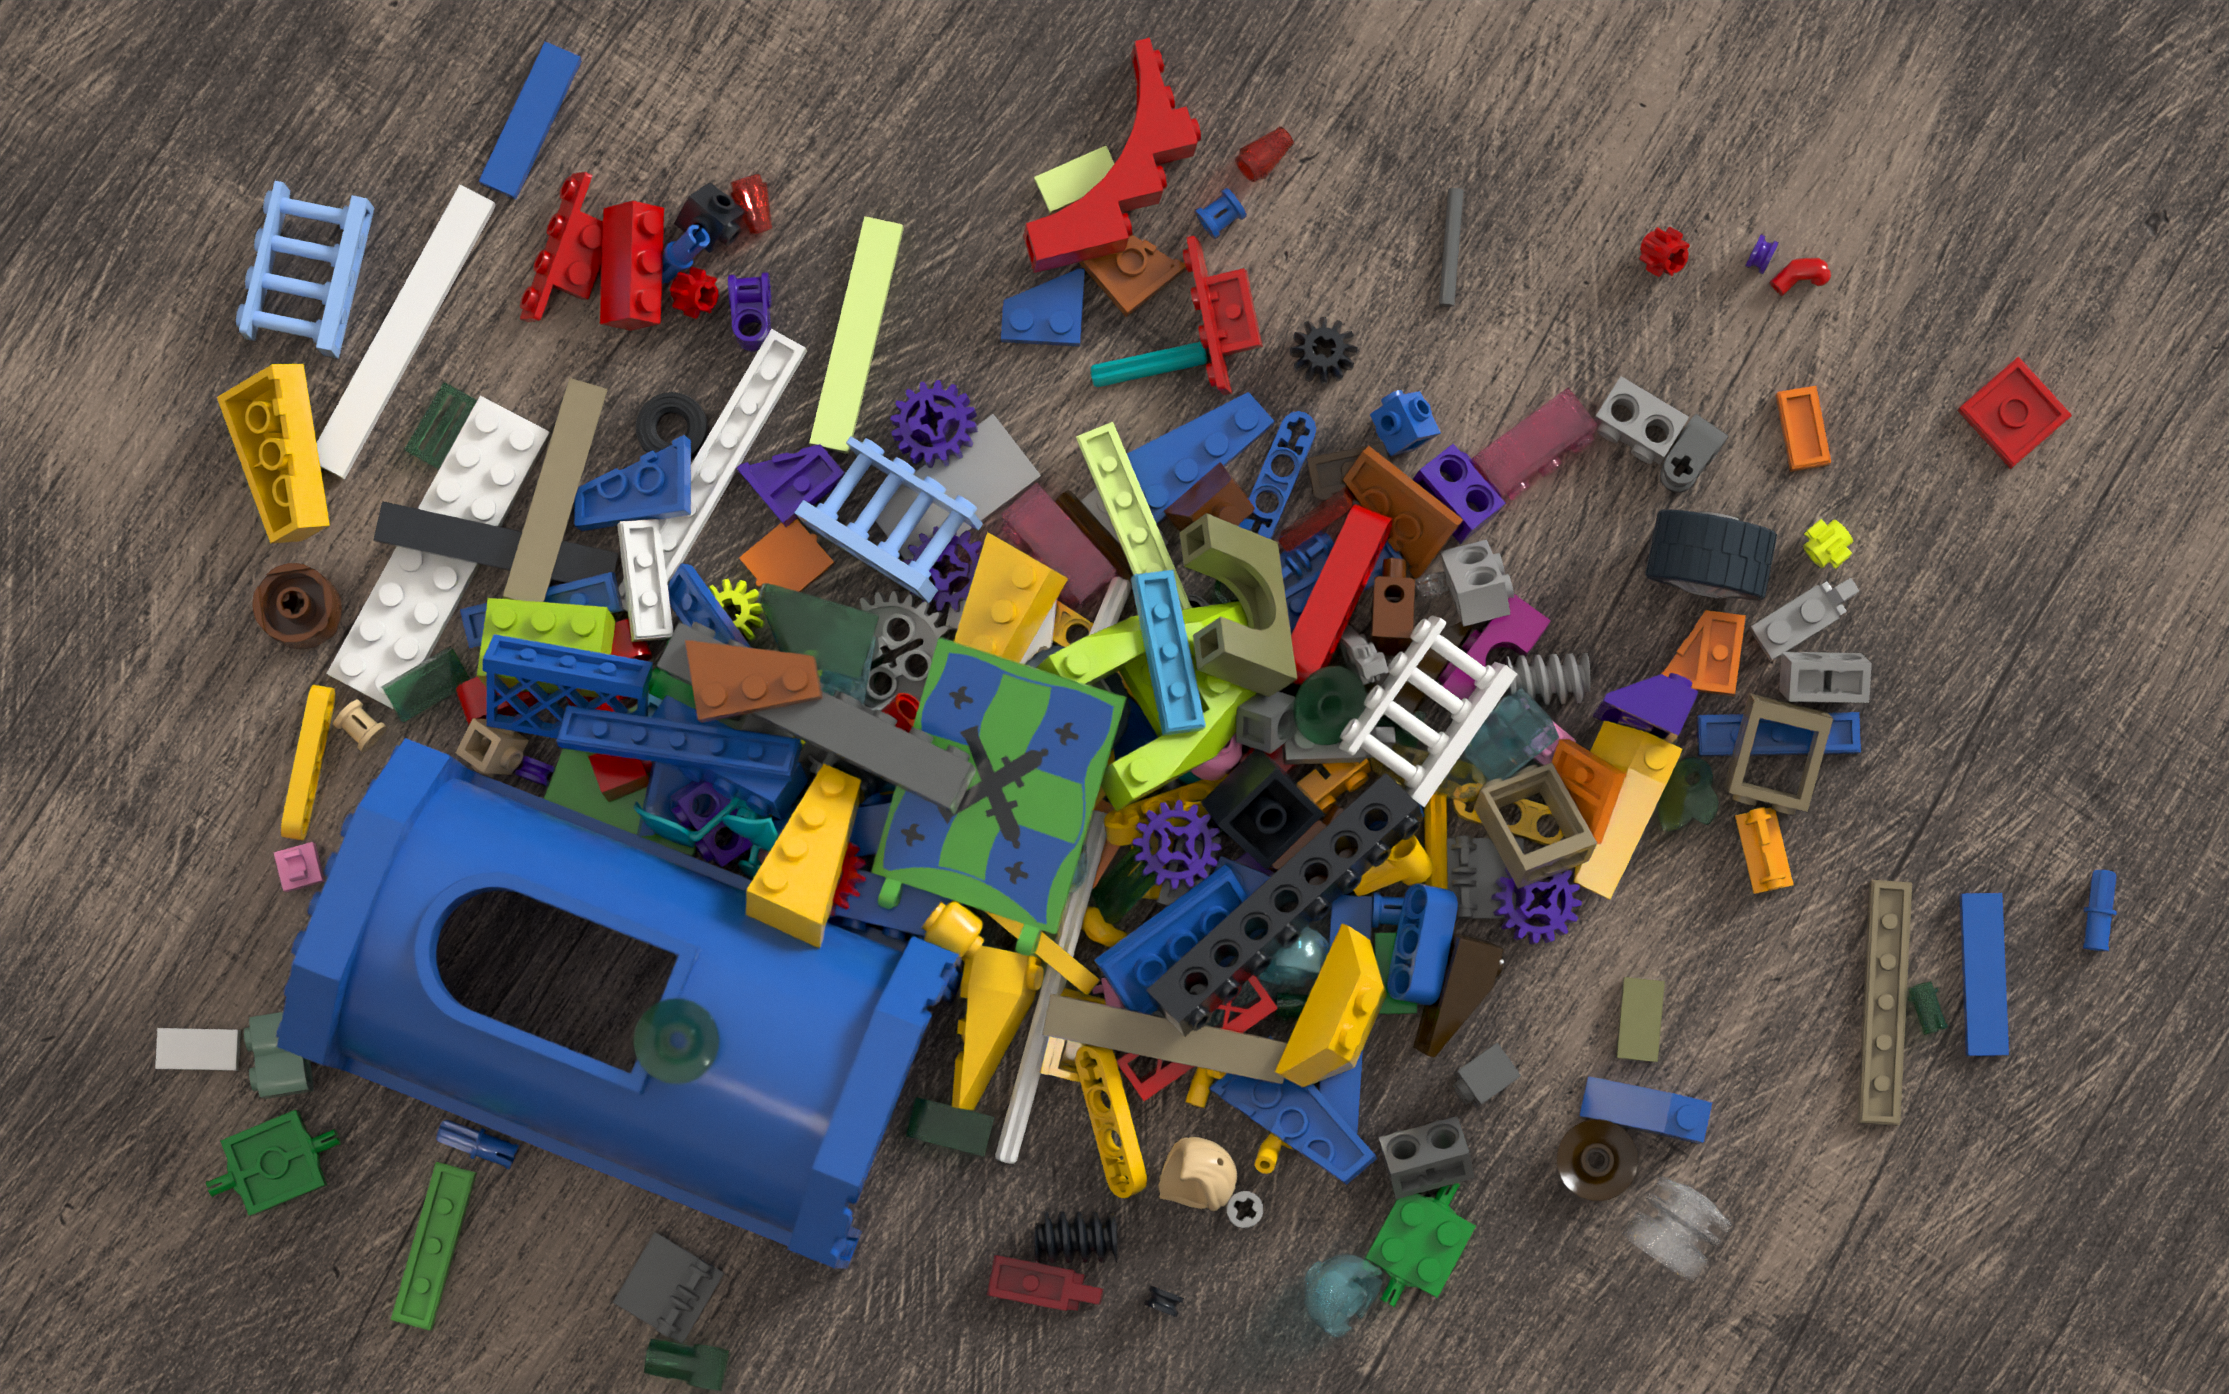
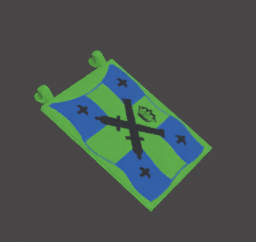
M938 638L913 727L934 738L931 743L932 745L945 751L948 745H951L970 755L968 762L972 763L977 771L955 814L896 786L871 872L886 877L878 898V905L886 909L898 906L903 893V885L907 884L1023 923L1024 926L1015 949L1018 953L1026 956L1035 953L1039 945L1041 930L1052 934L1058 932L1126 697L951 640Z

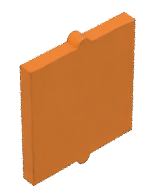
M798 519L787 527L780 523L739 557L757 579L756 585L760 588L764 587L781 608L835 564L817 543V535L810 534Z

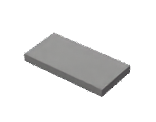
M994 414L977 425L978 432L968 433V436L973 441V446L967 447L962 445L960 447L963 458L959 459L954 454L948 456V466H944L941 459H935L932 468H928L927 464H925L913 474L923 481L926 476L933 478L946 488L944 494L954 500L958 495L967 499L977 507L975 514L982 523L1041 479L1039 472ZM903 484L900 485L875 521L887 538L919 495ZM932 503L898 552L903 559H913L914 555L908 549V546H921L920 533L925 534L928 538L934 537L933 527L938 526L940 528L950 513ZM963 522L957 531V536L960 537L966 530L971 532L974 528Z

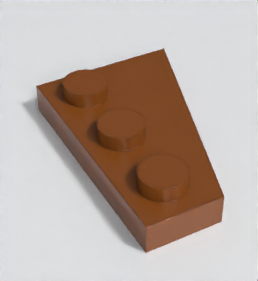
M1133 235L1129 237L1125 251L1079 262L1125 317L1129 316L1186 271L1185 263L1176 258L1175 260L1156 250L1157 246L1145 239L1142 241Z
M685 640L697 717L701 723L822 699L818 669L814 656Z

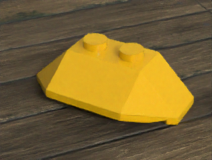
M1341 924L1275 1070V1073L1301 1087L1309 1086L1355 1067L1387 996L1370 939L1350 926Z

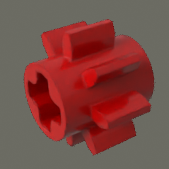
M1670 226L1666 232L1657 227L1655 231L1648 233L1642 240L1640 246L1642 255L1639 257V260L1647 264L1645 270L1660 277L1663 272L1673 276L1674 273L1683 269L1688 261L1689 253L1687 249L1690 247V244L1682 240L1683 234Z
M691 267L689 275L678 272V277L675 278L669 290L674 300L672 307L683 311L685 316L698 319L700 311L710 314L712 312L711 309L716 305L719 298L718 289L715 285L717 278L706 275L705 270Z

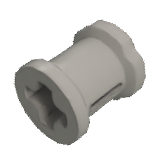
M1241 1191L1234 1194L1227 1204L1229 1221L1240 1228H1249L1256 1225L1263 1214V1204L1260 1198L1249 1191ZM1248 1198L1254 1202L1252 1210L1256 1212V1215L1253 1219L1245 1217L1243 1221H1240L1236 1218L1238 1210L1233 1207L1236 1201L1244 1203Z

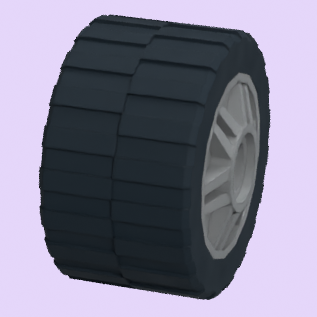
M1662 509L1657 513L1645 575L1653 581L1683 589L1685 592L1720 599L1730 597L1745 600H1762L1766 595L1777 534L1766 527L1739 521L1738 518L1706 511L1691 512Z

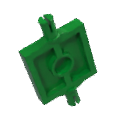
M295 1109L222 1139L220 1142L227 1158L228 1173L206 1181V1187L212 1188L208 1192L211 1197H214L234 1188L242 1197L248 1215L254 1216L325 1187L327 1182L320 1167L319 1153L341 1145L340 1138L336 1137L339 1135L334 1128L313 1138L306 1130L299 1110Z
M1452 1184L1446 1195L1445 1193L1449 1185L1440 1187L1435 1198L1414 1194L1395 1200L1365 1256V1259L1383 1268L1388 1276L1391 1277L1380 1300L1387 1303L1395 1289L1388 1304L1396 1307V1303L1405 1286L1419 1288L1438 1298L1476 1225L1457 1216L1452 1208L1449 1207L1460 1184Z

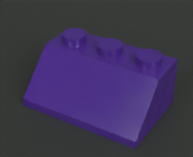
M1670 673L1667 677L1660 674L1607 693L1592 717L1602 722L1609 721L1648 732L1672 744L1679 736L1699 691L1691 688L1692 682L1683 676Z

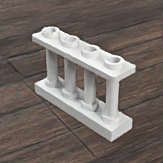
M1430 616L1428 620L1422 619L1414 628L1410 636L1413 642L1405 653L1399 652L1388 666L1389 676L1381 687L1376 685L1369 692L1364 701L1365 710L1358 720L1353 718L1345 726L1340 736L1343 741L1339 746L1342 751L1352 756L1361 747L1404 778V784L1407 786L1404 791L1423 807L1428 803L1517 676V673L1508 666L1498 662H1494L1492 666L1487 665L1484 667L1440 635L1447 622L1436 616ZM1429 648H1432L1475 680L1474 685L1477 687L1468 700L1466 698L1460 700L1416 668ZM1406 681L1452 713L1451 718L1453 721L1445 733L1442 731L1439 733L1435 732L1393 701ZM1383 714L1429 746L1428 751L1430 754L1422 766L1419 764L1413 766L1369 734Z

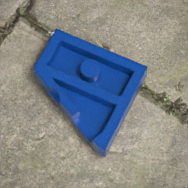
M1076 269L1003 300L1001 342L1080 347L1085 269Z

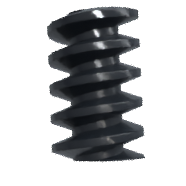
M1043 1211L1039 1223L1035 1222V1263H1040L1044 1251H1047L1051 1263L1057 1262L1060 1251H1063L1067 1263H1073L1077 1251L1080 1252L1083 1263H1089L1093 1251H1096L1099 1262L1105 1263L1109 1251H1112L1117 1263L1118 1225L1114 1212H1108L1105 1222L1101 1223L1098 1213L1093 1211L1088 1223H1085L1081 1211H1076L1072 1223H1068L1065 1212L1060 1211L1056 1222L1052 1223L1048 1211Z

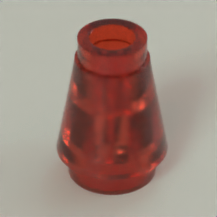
M1278 127L1274 131L1240 148V154L1235 158L1236 165L1241 173L1252 182L1266 179L1289 151V148L1294 145V141L1284 128Z
M755 174L731 182L730 185L733 192L729 194L734 202L746 211L742 219L749 229L750 235L773 229L767 182L762 181L761 175Z

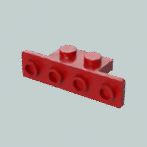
M587 172L573 173L571 177L564 181L561 187L560 198L562 202L558 213H555L548 223L546 233L549 235L547 244L545 249L541 250L535 259L533 271L536 274L531 287L525 290L521 298L520 308L523 310L520 319L525 322H538L541 320L552 287L581 300L589 299L602 262L603 221L580 211L592 179V174Z
M1195 236L1186 237L1188 249L1183 250L1184 263L1188 273H1194L1196 287L1191 288V297L1195 310H1201L1204 325L1198 326L1199 336L1203 348H1209L1212 363L1206 364L1208 379L1211 387L1217 386L1218 391L1223 395L1232 394L1225 356L1263 347L1248 274L1245 268L1208 277L1201 242Z

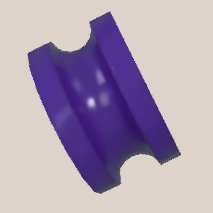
M1761 234L1745 266L1748 268L1756 266L1759 269L1758 273L1763 275L1779 242L1774 240V242L1769 243L1765 240V236Z
M523 756L521 761L522 767L519 770L516 769L515 775L548 787L550 782L547 776L549 773H554L555 767Z

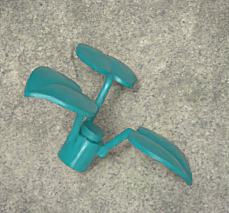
M736 796L721 812L696 832L688 831L672 821L645 812L637 801L633 806L645 824L656 834L671 842L691 848L694 847L695 842L700 841L722 821L731 831L744 838H748L753 844L749 862L740 860L738 863L741 871L751 880L754 879L762 865L758 858L760 848L770 852L779 838L769 813L766 817L755 813L746 805L745 801ZM735 808L738 809L736 816L729 815Z

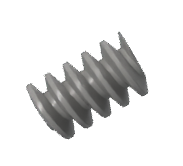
M1573 653L1566 654L1563 665H1561L1557 654H1550L1546 666L1541 655H1534L1531 666L1528 665L1524 655H1518L1514 667L1509 657L1506 656V666L1517 673V676L1507 689L1513 706L1518 705L1521 694H1525L1529 705L1534 704L1537 694H1541L1545 705H1549L1553 693H1557L1561 704H1566L1569 692H1573L1577 703H1582L1585 692H1590L1588 653H1582L1579 664H1577Z

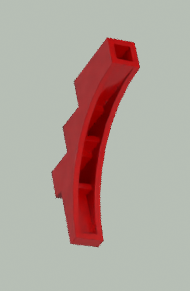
M1150 38L1135 41L1133 45L1131 60L1136 80V115L1132 132L1120 157L1106 176L1081 199L1055 214L1026 223L1023 238L1034 273L1125 251L1128 239L1132 236V226L1128 214L1121 213L1159 204L1163 189L1167 188L1165 172L1160 164L1194 156L1197 144L1201 141L1198 121L1196 118H1190L1187 106L1175 109L1172 89L1170 86H1164L1161 73H1164V63L1159 50H1153Z

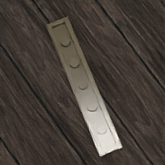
M569 378L502 599L544 602L607 395L608 389Z
M1870 880L1857 1123L1900 1126L1912 899L1911 882Z
M1050 994L1042 1035L1283 1084L1284 1077L1275 1073V1070L1288 1042L1207 1025L1198 1031L1192 1030L1184 1037L1163 1016Z

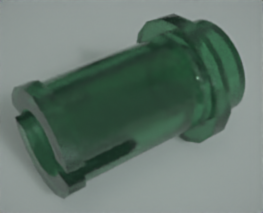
M1932 981L1923 982L1908 988L1910 996L1907 997V1000L1912 1001L1923 1035L1949 1027L1936 996L1939 989L1938 987H1933Z
M1285 989L1284 993L1277 992L1275 1004L1278 1009L1275 1010V1017H1282L1283 1021H1288V1017L1299 1018L1309 995L1292 994L1290 989Z

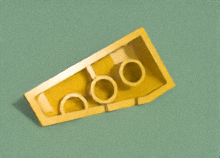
M1609 721L1603 722L1590 752L1626 773V777L1602 843L1596 845L1588 862L1575 866L1573 883L1579 884V886L1611 900L1683 750L1682 748L1642 730Z
M982 945L971 959L966 957L960 997L968 998L967 1012L964 1019L958 1020L957 1034H961L962 1041L964 1042V1051H960L955 1060L952 1107L974 1110L1035 999L1036 990H1039L1044 978V970L1041 966L1042 958Z

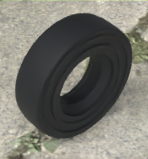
M666 392L654 396L644 404L637 417L636 435L641 447L646 453L652 450L657 453L673 445L658 437L657 424L663 416L675 413L681 415L687 422L685 436L691 440V458H693L700 451L708 435V423L704 411L694 399L682 393Z

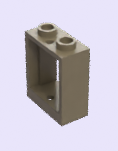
M1749 693L1724 783L1727 791L1733 794L1732 799L1748 805H1756L1757 800L1772 803L1771 808L1785 814L1794 815L1796 809L1808 812L1833 718L1829 713ZM1760 718L1814 731L1797 795L1743 782Z
M1552 762L1541 767L1537 765L1528 766L1522 769L1515 777L1504 781L1501 778L1491 780L1480 790L1474 809L1518 889L1590 860L1597 842ZM1541 793L1566 839L1523 855L1498 808Z

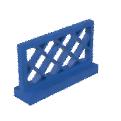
M496 634L493 635L483 657V672H487L486 726L557 739L565 711L556 701L565 695L577 707L595 709L606 702L617 713L648 717L649 682L652 677L653 662ZM498 674L515 677L519 683L509 688L498 677ZM536 682L555 684L559 690L548 695ZM524 689H528L539 702L528 707L516 694ZM576 689L595 691L599 696L588 702ZM615 696L636 698L638 703L627 709ZM507 701L519 714L515 717L498 714V705ZM547 708L559 721L554 724L543 722L536 713Z

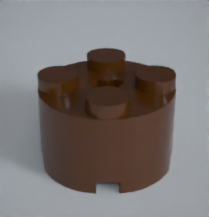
M300 563L283 564L269 571L260 585L257 586L252 602L255 619L260 627L277 642L293 649H309L324 643L336 634L342 613L341 599L334 585L315 569ZM300 599L304 602V606L299 609V613L295 614L291 611V608L297 606V600Z

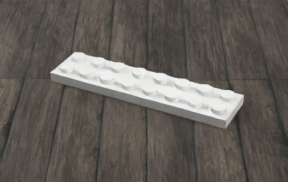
M480 396L418 509L501 527L552 434ZM397 546L326 674L399 712L480 564Z

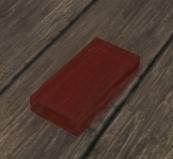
M1345 487L1282 530L1278 541L1285 551L1290 552L1348 512L1353 504V495Z

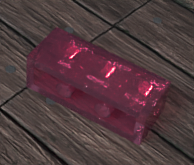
M1568 387L1475 455L1472 461L1475 469L1492 485L1502 499L1508 496L1513 501L1531 487L1528 481L1538 473L1544 478L1562 464L1559 459L1571 449L1577 454L1594 441L1591 434L1594 433L1597 423Z
M1038 483L1033 485L1001 514L1002 520L1006 524L1001 529L1013 544L1018 546L1020 543H1023L1032 553L1030 557L1068 578L1060 592V596L1069 605L1076 601L1083 608L1111 583L1112 578L1117 576V570Z

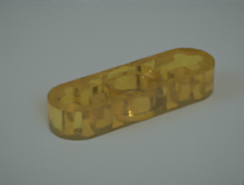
M1396 743L1391 749L1409 763L1410 756L1415 757L1411 762L1413 766L1418 764L1421 766L1430 754V752ZM1374 757L1371 758L1372 768L1380 778L1386 773L1397 784L1406 786L1404 778L1391 769L1389 772H1386V767L1383 763ZM1457 760L1450 771L1452 776L1465 779L1468 773H1472L1473 780L1477 782L1476 786L1468 787L1466 792H1462V787L1457 782L1447 781V774L1434 794L1462 802L1476 801L1481 788L1486 784V779L1477 766ZM1447 781L1448 788H1442Z

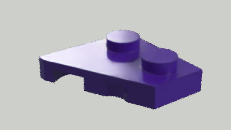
M821 444L803 448L795 454L783 453L772 456V460L752 465L747 462L737 467L739 473L785 527L798 518L794 512L803 500L814 505L833 490L845 474Z

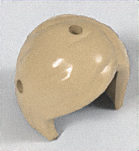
M1199 1137L1183 1138L1174 1144L1167 1155L1162 1174L1159 1177V1198L1193 1208H1209L1210 1211H1217L1220 1207L1227 1204L1235 1190L1237 1181L1235 1164L1227 1151L1215 1142Z

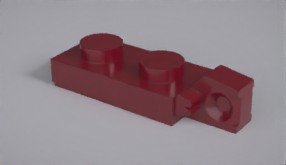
M994 1255L987 1295L1068 1311V1309L1078 1311L1080 1301L1100 1305L1103 1288L1083 1285L1085 1274L1075 1273V1270Z

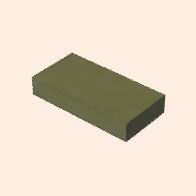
M1623 978L1616 1059L1658 1062L1665 981Z

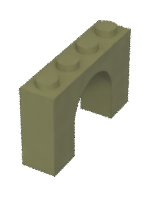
M1206 513L1180 532L1184 566L1225 584L1240 601L1247 616L1248 627L1220 616L1195 633L1193 640L1197 670L1271 697L1297 680L1278 542Z

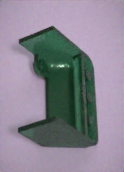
M762 584L758 601L779 651L814 656L817 669H824L821 680L824 687L845 692L847 690L845 685L837 687L832 685L836 679L841 677L840 674L860 679L862 674H866L883 664L885 656L865 665L866 659L872 656L874 652L872 639L879 615L777 585ZM879 672V673L876 675V677L874 678V686H875V687H876L877 680H878V677H879L880 672Z

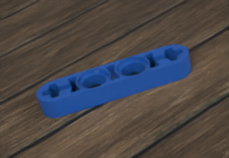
M1291 412L1283 419L1249 497V500L1255 507L1251 514L1260 521L1272 522L1269 528L1262 523L1258 532L1259 535L1268 539L1273 537L1315 438V422L1305 412ZM1298 421L1305 423L1304 430L1309 433L1308 436L1301 435L1295 445V450H1302L1300 456L1289 448L1278 447L1280 442L1288 446L1292 431L1287 427L1289 425L1296 426ZM1277 457H1288L1294 463V470L1289 476L1279 477L1273 473L1271 463ZM1265 492L1274 494L1279 502L1277 509L1272 513H1263L1258 510L1255 502L1260 494ZM1245 518L1239 524V527L1251 531L1255 520Z

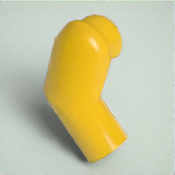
M1087 907L1081 930L1085 931L1091 940L1111 948L1129 935V933L1115 928L1102 910L1096 907Z
M1197 1067L1185 1102L1205 1108L1210 1093L1209 1087L1212 1086L1214 1078L1222 1079L1226 1072Z
M1270 1133L1260 1145L1255 1161L1256 1169L1263 1174L1271 1173L1275 1168L1281 1146L1289 1149L1293 1148Z

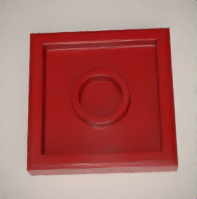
M2019 356L1957 410L2010 469L2072 416Z

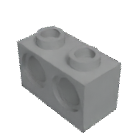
M1620 376L1592 424L1598 427L1597 433L1608 441L1617 443L1620 440L1632 447L1631 453L1641 461L1648 464L1655 461L1661 464L1689 417ZM1616 405L1626 406L1631 412L1632 419L1626 422L1617 421L1611 414V408ZM1653 425L1659 426L1664 430L1666 440L1660 443L1650 441L1645 434V429Z
M1487 540L1440 551L1446 585L1463 626L1510 615L1508 599L1514 597L1509 574H1505L1500 553L1493 554Z
M1782 652L1779 691L1788 701L1869 703L1872 663L1861 653Z

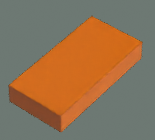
M1817 386L1777 392L1775 396L1790 472L1830 465L1831 458Z

